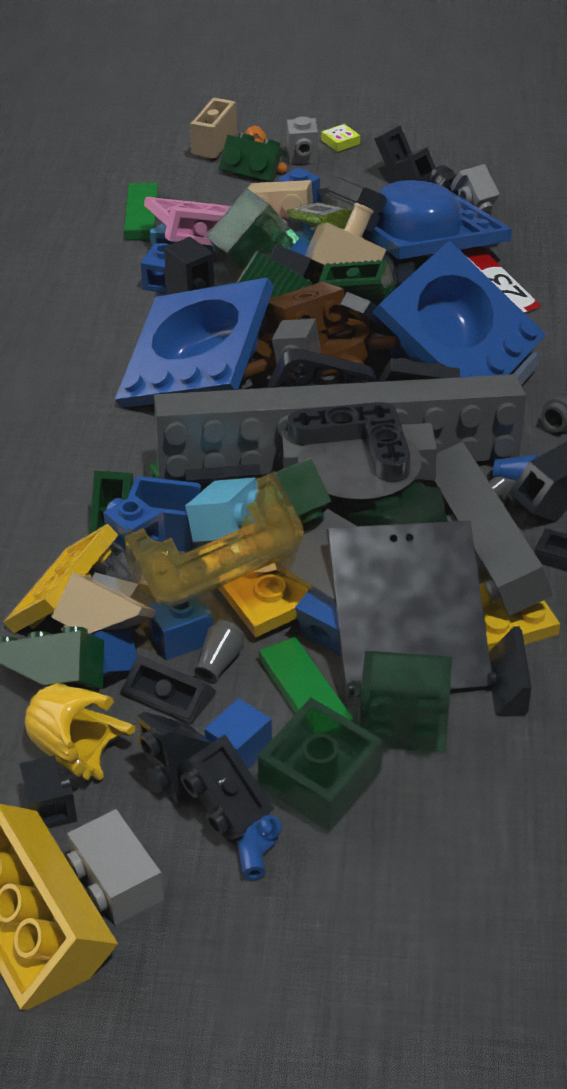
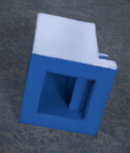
M136 495L126 500L121 498L114 499L110 502L106 511L103 512L105 525L109 524L118 534L114 542L133 558L139 557L166 541L163 511L159 508L152 509ZM142 530L143 532H145L143 535L139 536V531Z

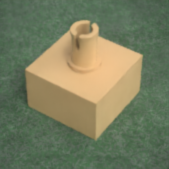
M355 203L345 229L336 227L328 222L318 225L305 256L311 258L315 267L321 270L324 269L327 263L333 264L335 262L338 264L342 262L344 264L345 262L351 263L353 261L357 263L358 261L364 262L365 260L368 262L373 260L375 262L378 259L382 261L386 249L362 238L374 211L366 206Z

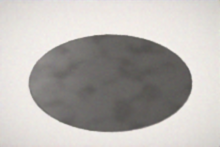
M366 438L305 444L299 454L298 463L312 458L328 494L349 499H370L395 493L409 485L420 471L421 456L416 446L406 438L410 450V474L407 478L400 481H386L377 476ZM381 440V441H382V442H390L391 440Z

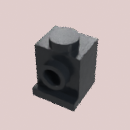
M55 755L19 763L28 809L37 811L48 829L78 822L68 772H58Z

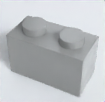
M117 809L67 833L70 853L66 854L65 858L78 879L83 878L87 883V893L98 912L100 913L105 910L115 926L164 900L161 871Z

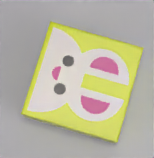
M342 124L321 131V141L336 152H340L359 145L360 135L347 125Z

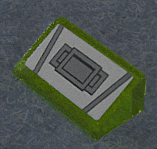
M315 202L288 209L286 214L290 218L317 227L328 222L336 227L345 229L350 209Z

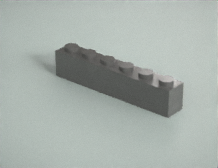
M463 441L437 453L436 480H424V484L430 496L434 497L441 515L445 516L447 522L471 521L478 578L480 581L488 580L484 582V585L493 604L501 602L508 616L552 597L553 593L542 564Z

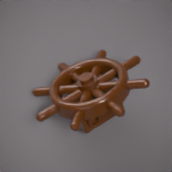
M319 282L269 300L266 308L269 326L268 333L258 340L257 350L252 357L257 358V360L247 364L242 379H247L261 373L272 376L277 366L272 338L281 321L316 318L321 346L320 353L364 364L363 361L369 357L371 351L397 349L400 346V340L395 335L371 337V334L376 332L360 320L348 318L347 309L341 305L345 297L344 289L325 282ZM333 369L326 370L321 374L320 378L338 374V371Z

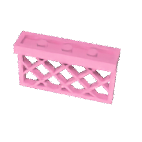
M146 197L144 204L147 209L167 226L165 238L174 242L191 236L200 244L273 251L276 244L282 246L288 224L283 218L248 215L247 208L154 197Z

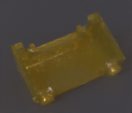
M273 472L256 479L257 498L246 506L248 515L244 518L240 530L185 554H179L172 538L164 542L155 541L148 537L144 528L126 535L127 566L134 582L138 584L139 590L162 606L173 607L297 552L302 545L303 526L276 473Z

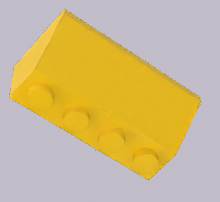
M0 804V973L20 1010H29L89 980L118 943L38 812Z

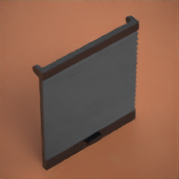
M471 521L327 529L346 698L488 688L496 684V674L491 671Z

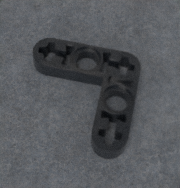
M294 348L281 356L266 388L378 381L374 370L365 364ZM290 367L295 368V370H294V372H293V378H294V380L291 379V378H292V372H291V368H290ZM333 369L338 371V375L331 380L320 378L321 374L326 370Z
M372 402L302 409L288 416V437L294 443L315 444L366 438L375 473L379 478L386 481H400L407 478L410 474V450L397 411L389 403ZM381 440H391V441H390V442H382Z

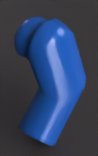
M272 815L262 816L260 820L255 821L246 829V833L239 837L238 849L243 877L246 880H259L266 874L263 855L277 842L278 836L282 832L281 822Z

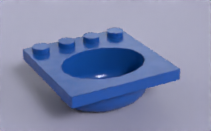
M417 180L397 181L382 188L379 193L387 198L382 213L378 214L380 218L375 229L372 231L365 229L364 231L367 237L398 259L435 254L449 240L458 249H465L477 246L496 247L501 242L511 241L512 229L447 188L435 183Z
M450 240L373 311L399 337L401 347L412 361L427 364L441 363L448 367L460 368V377L509 375L546 336L538 325L512 302Z
M262 278L155 297L115 397L117 403L122 408L154 404V394L238 390L245 368L257 350L258 331L274 288L270 280Z

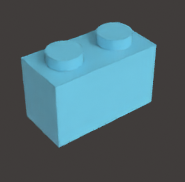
M256 477L214 481L185 505L193 542L236 539L258 518L257 498L261 490H258Z

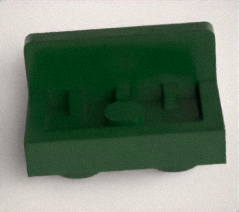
M239 132L238 137L227 134L218 168L222 171L266 182H274L280 158H287L288 152L280 148L281 143L271 139H264V142L261 143L255 141V137L249 134Z

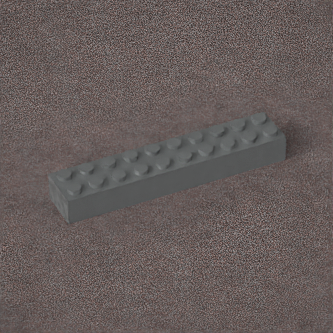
M515 374L154 394L159 479H186L185 470L259 464L261 474H274L284 469L282 431H288V416L291 413L302 409L372 402H385L394 406L401 425L431 423L437 453L463 441L475 461L520 457L526 394Z

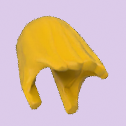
M55 683L40 689L32 697L30 705L26 709L24 721L28 736L41 751L48 756L55 755L56 762L64 766L76 777L80 776L89 781L91 776L97 780L104 778L101 769V758L104 749L109 742L118 736H132L136 726L85 708L92 704L108 711L114 703L110 696L86 689L70 687L61 683Z

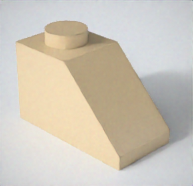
M72 572L52 618L63 623V628L70 626L84 627L88 629V634H93L99 631H120L153 618L156 610L89 576Z

